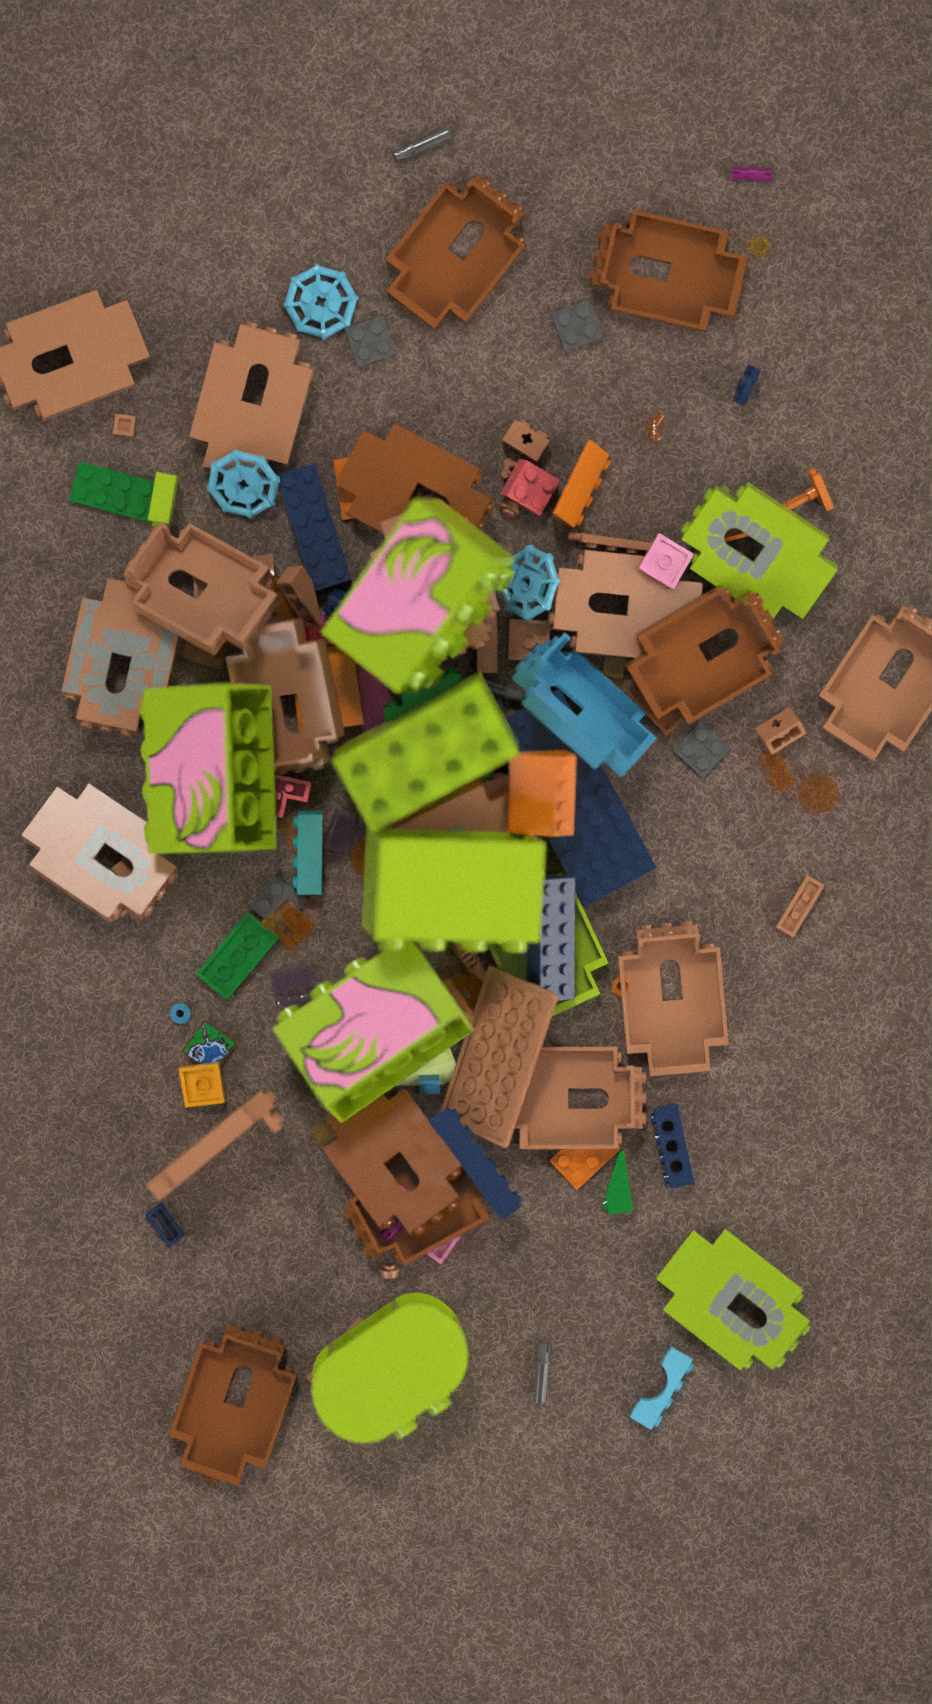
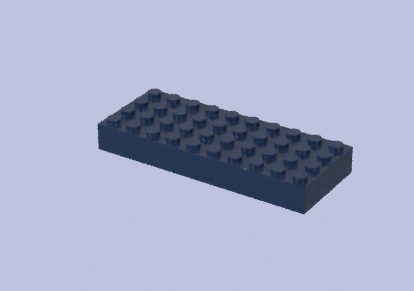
M560 689L552 692L557 699L572 711ZM526 707L506 717L519 741V752L570 750L576 756L573 835L547 836L567 875L575 878V889L584 906L656 869L657 866L602 765L600 764L596 769L592 768Z

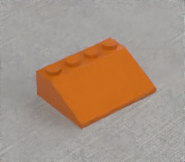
M588 440L552 515L553 520L574 529L575 525L580 526L584 515L581 513L584 507L589 508L593 499L590 494L593 489H598L602 481L599 476L602 470L606 472L611 462L608 460L609 454L591 440Z
M339 646L327 647L343 727L363 725L365 722L356 660ZM295 693L294 696L299 732H301L303 729V721L301 717L297 693Z
M570 750L519 752L517 756L509 759L508 833L541 836L573 835L576 756Z

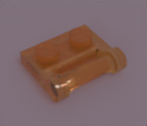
M288 898L270 916L265 917L262 921V925L266 929H270L282 940L288 950L293 949L316 926ZM279 919L294 933L292 937H289L275 924Z

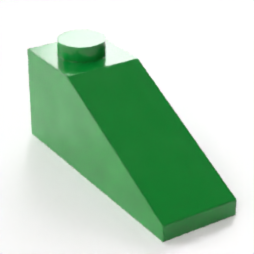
M619 1150L605 1192L606 1198H602L603 1209L608 1210L609 1215L633 1211L624 1150Z

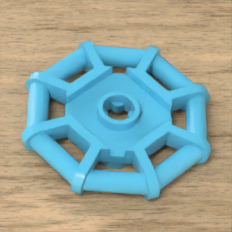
M315 264L314 267L290 278L291 283L283 303V308L286 309L296 328L295 331L326 340L332 334L351 326L350 322L359 296H356L344 271L339 272ZM320 274L336 280L333 284L321 281ZM316 275V281L305 287L301 283ZM339 283H341L348 297L340 296L336 288ZM297 287L303 290L300 301L293 302ZM317 297L326 299L324 307L315 305ZM342 302H348L344 317L339 314ZM294 307H301L305 315L302 321ZM334 318L340 320V322L325 329L326 322ZM309 320L321 324V329L305 324Z
M233 449V452L217 461H212L210 464L211 472L206 489L212 494L224 513L230 512L253 519L255 515L276 505L275 499L280 477L276 476L263 455L257 456ZM241 460L247 461V462H251V463H255V464H254V465H251V464L243 463ZM232 461L236 463L232 468L225 467L226 464ZM258 467H261L267 477L259 474ZM219 472L224 474L223 482H217ZM246 480V484L249 486L243 487L239 482ZM264 484L270 485L268 495L263 492ZM219 489L225 491V495L229 498L228 501L225 500ZM259 498L264 501L255 507L252 506V503ZM232 502L246 504V508L232 505Z
M527 545L524 550L514 555L516 559L510 566V569L515 572V576L502 591L505 601V610L508 613L512 612L522 617L525 621H531L533 617L545 610L551 609V603L557 585L560 584V579L557 577L552 554L540 551L534 545ZM533 556L541 559L538 564L533 562ZM524 559L523 565H518L519 561ZM545 566L547 568L548 574L544 572ZM527 580H530L529 586L526 584ZM549 584L548 589H547V592H546V595H545V598H544V597H543L544 590H545V588H546V585ZM509 587L513 589L514 594L510 593ZM518 602L523 603V609L517 606ZM534 602L539 603L538 606L531 609V604Z

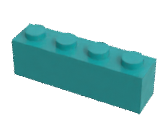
M297 811V816L293 817V829H297V836H293V849H297V856H293V869H297V876H293V889H297V895H321L322 811Z

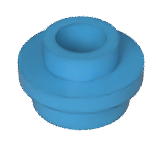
M182 1003L174 1005L170 1011L171 1019L178 1024L187 1022L191 1014L189 1007ZM182 1010L184 1016L180 1018L176 1015V1012Z

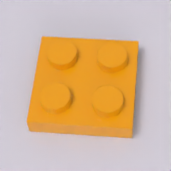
M220 1062L180 1066L178 1068L185 1108L226 1102Z

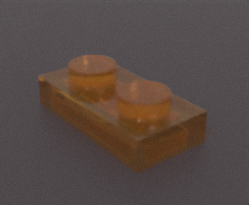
M768 751L759 756L776 792L795 784L780 751L773 755Z

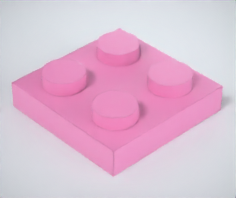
M658 533L638 569L673 590L694 554Z

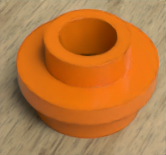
M620 977L613 981L612 990L617 996L621 997V990L618 988ZM625 979V982L628 984V990L626 991L627 994L630 991L631 986L630 983Z

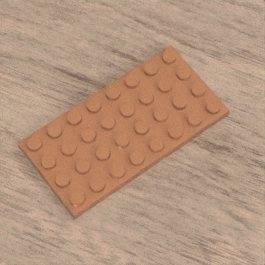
M489 965L470 1021L475 1031L464 1039L440 1112L448 1106L451 1110L455 1108L462 1117L459 1121L463 1127L468 1125L474 1134L503 1148H507L559 995L501 968Z

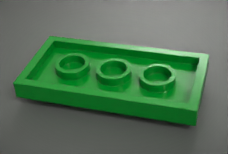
M79 461L69 501L148 522L155 482Z
M247 912L196 975L223 998L228 1000L279 937Z

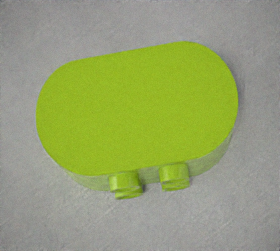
M406 1293L398 1296L329 1343L318 1354L312 1371L313 1401L323 1423L341 1438L353 1442L369 1443L384 1439L391 1433L395 1435L397 1440L401 1439L418 1426L415 1420L417 1419L416 1416L427 1409L430 1415L434 1416L443 1411L451 1404L449 1399L450 1393L461 1382L467 1367V1344L460 1321L455 1313L438 1298L425 1293Z

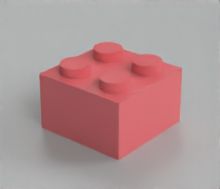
M519 459L500 495L515 502L530 513L540 516L560 480L529 461Z

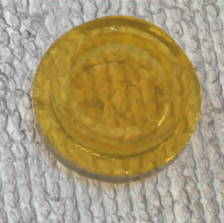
M755 236L749 244V249L755 256L765 255L770 247L769 241L763 236Z

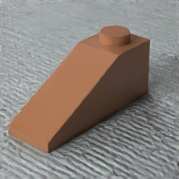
M303 566L287 567L277 581V586L297 616L302 618L305 627L322 625L313 581Z

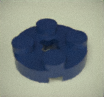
M747 365L743 374L745 376L743 380L740 379L735 388L736 393L732 401L742 406L746 404L754 389L753 385L759 377V368Z

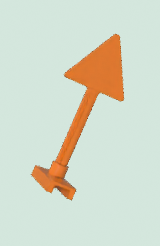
M814 467L806 471L812 487L782 504L791 510L808 500L812 501L817 498L820 505L826 511L834 508L819 472L816 473ZM731 528L725 532L724 540L727 542L749 535L740 529Z

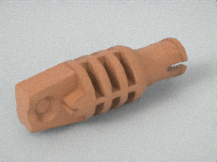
M453 940L450 944L458 959L465 965L464 967L467 968L468 973L473 974L482 986L486 975L483 961L476 955V952L461 949L462 944L454 943Z

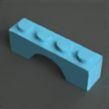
M670 1346L661 1361V1365L667 1374L665 1388L659 1395L653 1398H639L630 1413V1418L649 1429H652L653 1426L657 1427L662 1420L660 1414L663 1409L667 1410L673 1401L670 1398L673 1392H678L681 1388L683 1375H688L694 1365L691 1363L692 1357Z

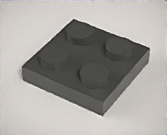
M589 299L551 313L565 352L603 338Z
M383 316L345 328L358 368L396 355Z
M700 721L673 751L704 778L729 751L730 747Z
M274 875L250 908L283 932L307 899L302 895H297L294 889Z

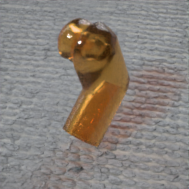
M659 412L646 426L647 437L653 443L661 441L662 435L659 434V425L666 419Z

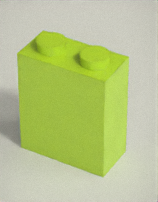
M156 472L148 521L152 524L153 528L158 527L161 522L171 527L179 483L177 475Z

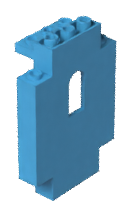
M566 633L560 638L556 636L551 642L547 640L543 645L539 643L515 668L517 673L512 677L514 681L527 691L524 694L527 698L522 704L592 768L596 769L604 761L622 777L656 740V737L639 723L646 712L581 653H572V650L570 653L566 651L562 653L560 650L571 639ZM550 686H556L562 690L583 711L576 716L552 694Z

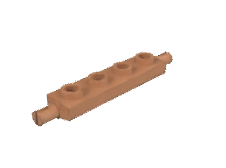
M569 531L568 540L580 541L585 544L586 548L597 549V546H605L607 551L617 552L618 548L626 549L625 553L638 554V551L647 553L652 545L649 542L583 534V532L574 533Z

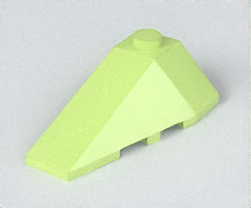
M451 1048L396 1086L419 1085V1075L439 1074L440 1085L450 1082L456 1066Z

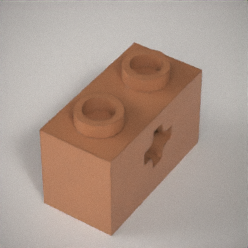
M522 419L520 421L514 420L502 442L537 463L550 442L547 439L548 435L540 430H537V432L530 429L531 425ZM530 435L532 443L527 442L524 444L522 436L527 437Z
M790 707L755 728L761 741L772 755L806 734L800 720Z

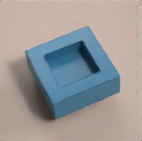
M439 1074L419 1075L420 1095L440 1094Z

